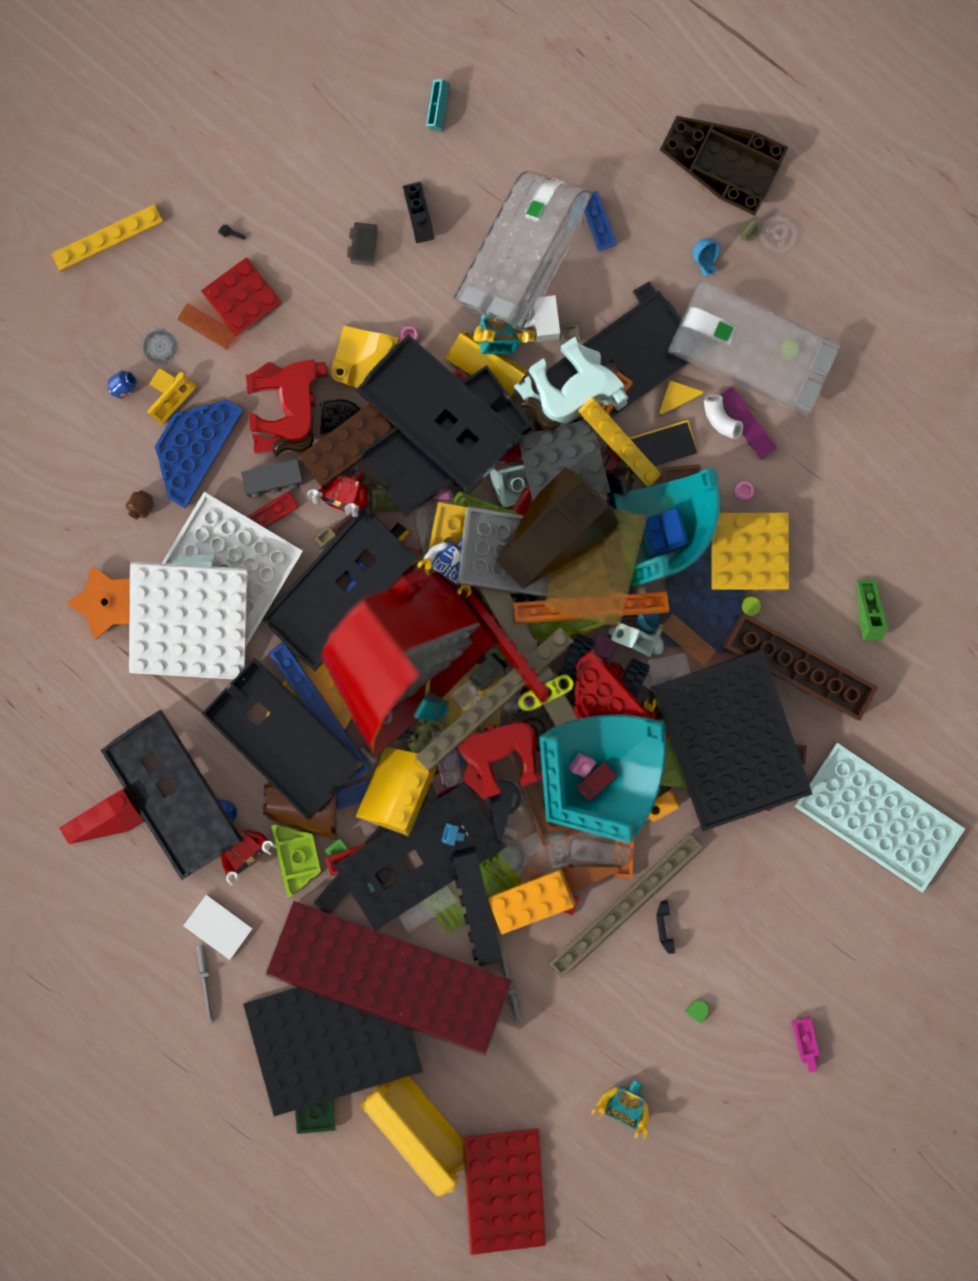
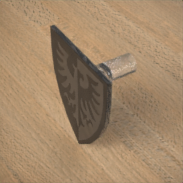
M338 398L321 401L320 434L332 432L361 409L347 399Z

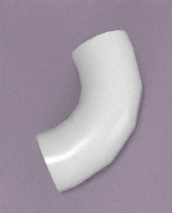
M720 395L705 396V412L711 425L720 434L731 439H739L743 432V423L727 415L723 406V397Z

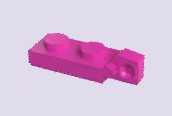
M811 1017L791 1021L802 1063H807L810 1072L818 1071L815 1060H819L820 1053Z

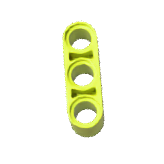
M562 675L545 683L550 691L547 702L572 689L573 681L569 676ZM560 679L565 680L567 683L565 690L559 687ZM532 691L520 696L518 701L520 708L525 711L543 705ZM526 696L531 697L533 700L531 707L526 706L524 703Z

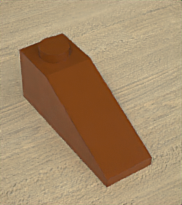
M571 863L562 867L572 894L618 872L622 868L621 864H576L572 866Z

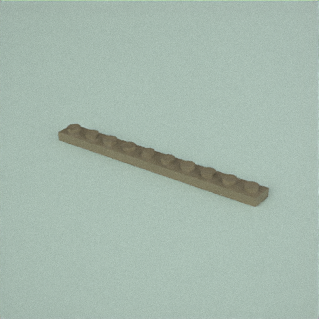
M559 628L526 657L527 665L530 669L534 668L538 675L573 644V640ZM515 668L415 756L428 772L527 685Z
M690 833L687 834L548 963L550 967L562 978L703 847Z

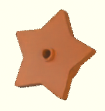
M92 566L86 589L68 601L67 605L87 617L94 639H98L113 625H130V578L112 580ZM104 598L108 600V604L106 606L102 605V600Z

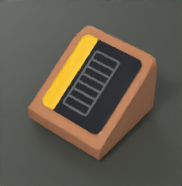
M398 520L389 528L402 542L412 533L411 530Z

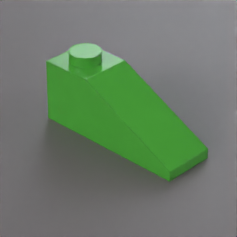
M876 579L857 580L859 625L863 641L882 640L888 627Z

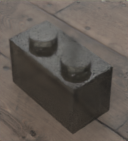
M354 222V228H350L349 239L353 240L352 247L348 246L347 258H350L351 264L374 266L378 226L376 224Z

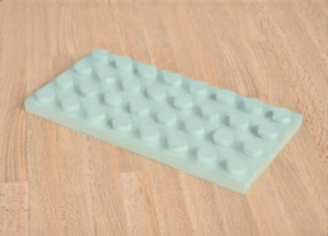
M838 743L834 745L809 783L813 794L798 799L794 805L795 808L922 893L965 830L955 821Z

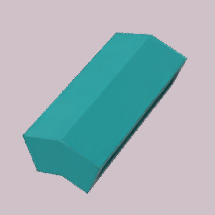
M443 79L433 80L426 122V127L431 128V131L443 132L450 83Z

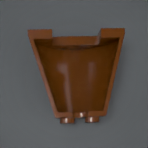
M270 782L264 784V796H267V804H263V815H267L268 819L330 840H336L337 792L311 820H307Z

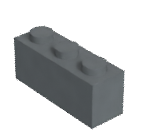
M298 459L241 472L246 495L251 496V498L263 496L262 493L269 491L270 494L279 493L281 488L289 487V490L300 487V484L304 483Z

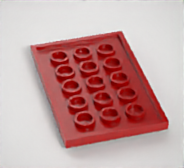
M533 1128L463 1136L470 1254L476 1255L546 1246L539 1129Z

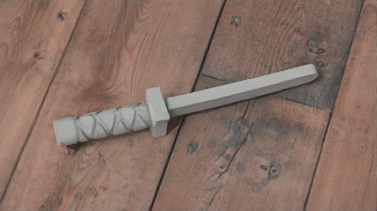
M499 944L506 977L511 979L503 945ZM511 982L507 994H509L514 1020L516 1021L522 1019L517 1000V988L513 989Z
M197 946L200 971L198 978L202 977L208 1020L209 1023H212L207 977L210 976V972H207L204 946Z

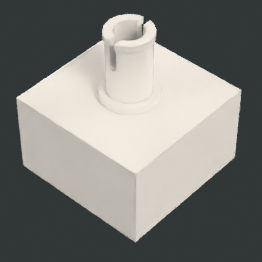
M556 295L532 298V315L520 316L516 329L533 326L535 328L536 342L558 340L560 337Z

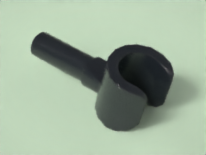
M222 225L218 230V233L225 238L229 233L242 240L246 237L235 232L228 225Z

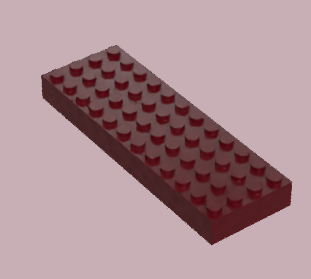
M296 901L292 903L266 971L267 977L483 1056L487 1053L512 982L511 979Z

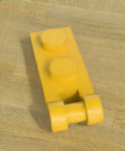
M180 372L176 376L175 381L146 412L163 425L194 391L196 383L188 380L187 376ZM183 385V390H179V388Z

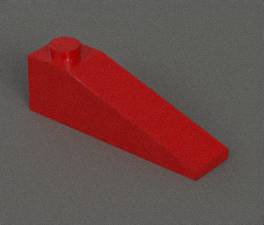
M122 789L62 825L59 829L68 844L128 832L145 821L125 789Z

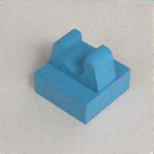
M446 823L441 842L454 846L455 840L464 841L465 834L458 832V826Z

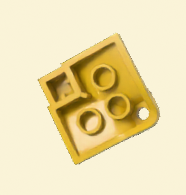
M344 325L331 368L332 379L339 384L357 389L367 374L399 343V338ZM339 369L344 371L341 376L337 375Z

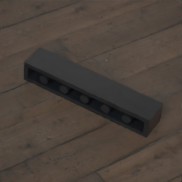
M476 848L453 852L454 859H450L452 870H457L458 877H455L457 889L461 888L462 895L459 896L461 907L465 906L467 912L463 915L465 924L470 925L471 929L468 932L470 943L474 942L475 949L472 950L474 961L478 960L479 966L501 962V953Z

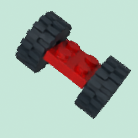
M577 633L558 676L567 675L576 684L577 661L592 650L596 640ZM598 655L636 698L650 665L632 658L628 667L624 670L620 664L616 662L609 663L605 661L603 656Z

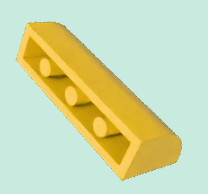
M463 330L445 359L470 375H473L487 365L507 392V398H511L515 393L513 386L517 383L521 384L528 370L505 355L482 354L479 343L473 339L474 336Z

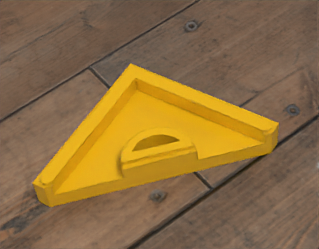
M670 380L658 415H663L701 396L703 391Z

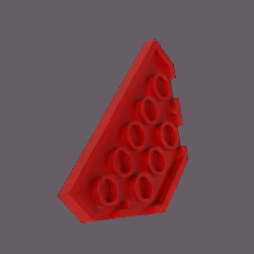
M593 649L577 661L574 714L579 719L598 715H631L655 720ZM665 732V736H666V740H667L668 737H669V735Z

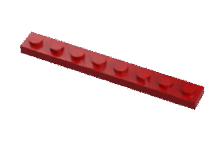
M470 586L471 593L466 598V591L462 590L460 594L462 599L495 640L497 646L541 704L547 702L548 687L544 682L538 680V675L534 668H529L525 656L517 652L515 643L512 640H508L504 628L496 624V618L492 613L489 614L487 612L485 603L481 599L478 600L473 587Z

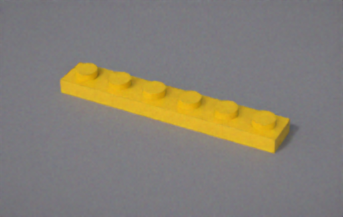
M154 204L51 254L61 272L164 222Z
M590 397L578 410L581 416L646 487H650L662 475L595 399Z

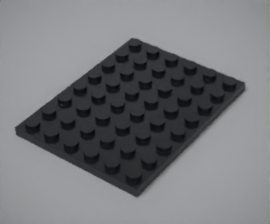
M762 649L652 686L702 831L813 794Z
M300 988L290 989L243 1004L274 1117L423 1072L410 1028Z

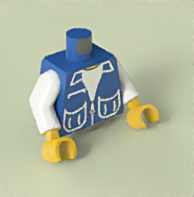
M463 537L457 545L449 540L432 546L425 555L424 560L420 561L417 566L420 567L424 563L426 571L432 568L460 586L461 584H458ZM462 585L457 591V594L460 595L462 590H465L466 598L470 595L471 588L468 585Z

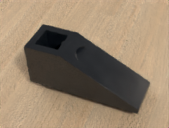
M421 182L404 185L403 191L416 244L434 240L432 223Z

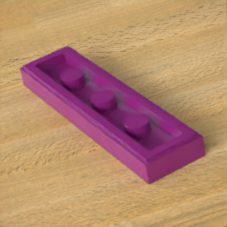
M730 387L720 395L723 397L724 410L732 419L743 423L742 435L761 460L777 449L733 387Z

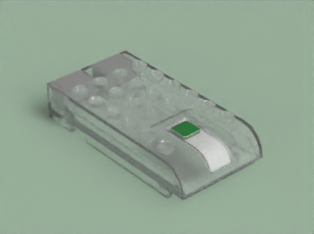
M531 170L521 173L512 186L460 284L454 299L470 311L525 332L529 321H531L535 314L531 309L538 296L545 295L586 217L583 211L593 192Z
M701 281L695 289L668 352L784 406L799 416L805 417L810 415L841 344L724 288Z

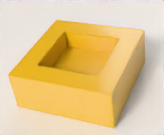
M159 368L149 385L164 393L175 381V378Z

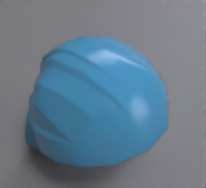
M712 238L701 239L692 250V256L700 266L701 272L705 277L709 273L715 275L717 270L713 264L719 256L720 244Z
M660 613L637 615L635 623L641 631L653 632L659 628Z

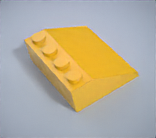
M386 747L382 752L356 817L409 836L438 765L428 772L416 759L417 753Z

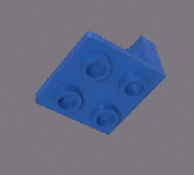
M678 507L658 515L638 519L648 557L667 553L689 544L682 515Z

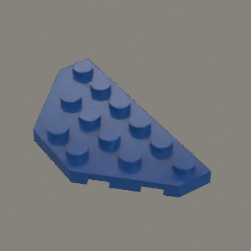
M223 400L211 405L174 413L155 445L168 499L185 509L187 508L244 410L228 400Z

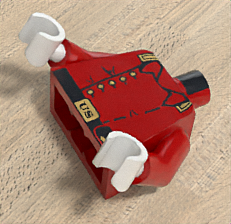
M353 469L349 478L338 475L327 486L319 490H309L307 493L308 500L313 499V503L317 504L321 498L330 507L346 512L347 516L351 514L353 517H357L358 512L368 505V488L360 482L364 473Z
M250 829L246 831L241 830L239 834L243 841L221 855L226 880L231 886H233L232 880L234 878L240 882L237 874H240L264 852L271 855L272 853L269 852L271 846L277 848L262 833Z

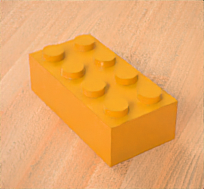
M562 868L491 894L488 897L501 934L571 909L576 905Z

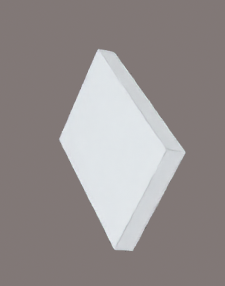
M207 894L183 925L229 960L253 929Z

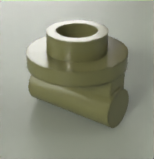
M755 220L744 222L739 228L740 237L746 241L755 239L758 234V223Z

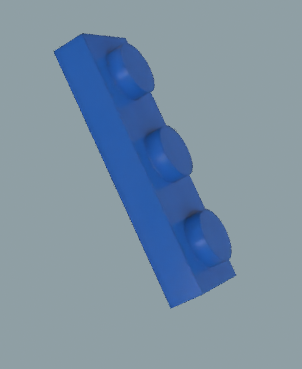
M598 192L579 197L598 252L616 246L617 244Z

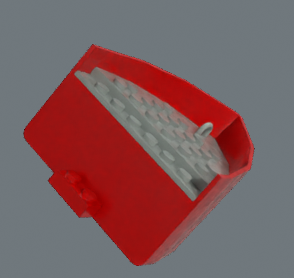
M425 569L403 576L390 589L365 597L331 633L321 653V657L371 756L375 757L420 720L414 717L425 698L426 683L429 680V691L443 698L496 642L462 597L457 594V591L446 577L438 572L428 574ZM394 707L398 709V711L395 713L393 711Z

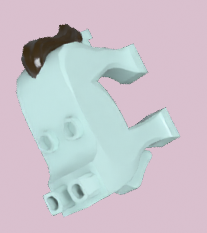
M576 337L563 344L560 351L569 359L579 373L569 379L561 391L553 387L547 380V367L544 358L529 368V373L533 377L540 395L532 390L529 376L524 379L525 381L521 385L517 383L513 386L514 391L523 400L521 407L531 410L539 426L549 431L559 426L570 424L581 417L578 410L590 397L595 399L599 405L609 406L613 404L618 411L627 405L626 400L628 399L624 392V384L612 371L601 365L600 353L578 343Z

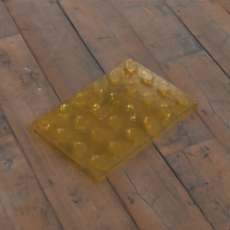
M610 507L620 523L591 551L552 573L544 609L620 627L648 516Z

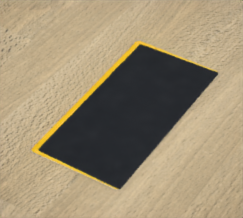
M688 420L630 437L631 441L654 466L698 452Z

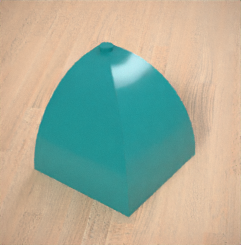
M714 467L678 480L632 490L628 496L616 493L610 494L614 514L620 522L617 528L631 588L674 574L690 566L706 550L716 531L720 513L718 475ZM678 507L682 515L689 544L667 553L648 557L638 519L658 515Z
M598 715L566 722L541 735L540 747L546 821L630 844L645 825L658 796L665 765V722L631 715ZM578 753L593 758L596 762L587 777L604 761L617 774V777L590 801L576 788L585 778L569 770V766Z

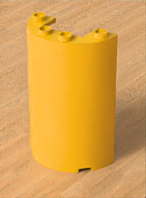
M410 1076L379 1085L361 1102L360 1106L436 1196H442L445 1192H452L458 1186L456 1182L460 1178L456 1173L462 1168L465 1170L462 1137Z

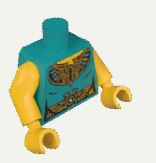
M485 314L481 317V323L475 329L473 339L479 343L482 354L513 355L519 343L534 341L535 332L524 330L523 333H517L507 322L493 319L490 314Z
M634 1079L628 1089L620 1085L618 1088L614 1087L605 1092L597 1106L591 1111L592 1115L596 1111L600 1113L598 1119L606 1114L635 1130L637 1129L634 1135L635 1138L638 1137V1133H642L644 1141L648 1135L646 1129L649 1122V1108L647 1102H645V1097L639 1095L643 1084Z

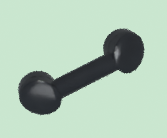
M663 900L660 902L656 912L659 941L668 954H675L673 938L667 939L664 916L670 915L668 900Z

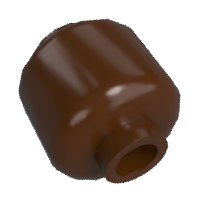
M143 490L133 492L126 503V509L129 511L128 515L136 520L147 518L154 507L153 497Z

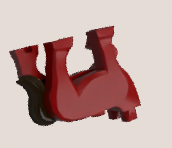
M314 359L295 362L284 369L272 362H267L255 372L246 375L248 395L263 391L279 390L280 403L285 417L276 421H267L256 414L249 413L251 433L264 432L275 435L272 438H264L260 435L252 434L254 454L273 452L278 457L284 451L303 452L313 445L314 421L312 407L316 406L314 392L311 391L313 386L318 383V378L328 377L326 362L316 363Z
M530 717L522 722H515L500 728L493 725L485 728L486 732L476 733L474 731L457 746L461 755L468 763L464 782L474 789L482 799L502 793L495 779L491 762L508 756L515 749L522 757L524 763V771L520 778L521 786L538 781L535 758L540 763L539 780L543 779L540 736L546 731L542 721L537 718Z

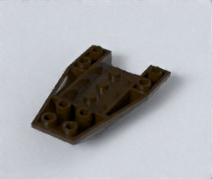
M676 116L660 148L662 153L717 198L754 216L762 205L788 150L787 146L752 130L682 116Z
M565 467L537 494L496 562L524 589L591 551L620 522L610 506L588 483Z

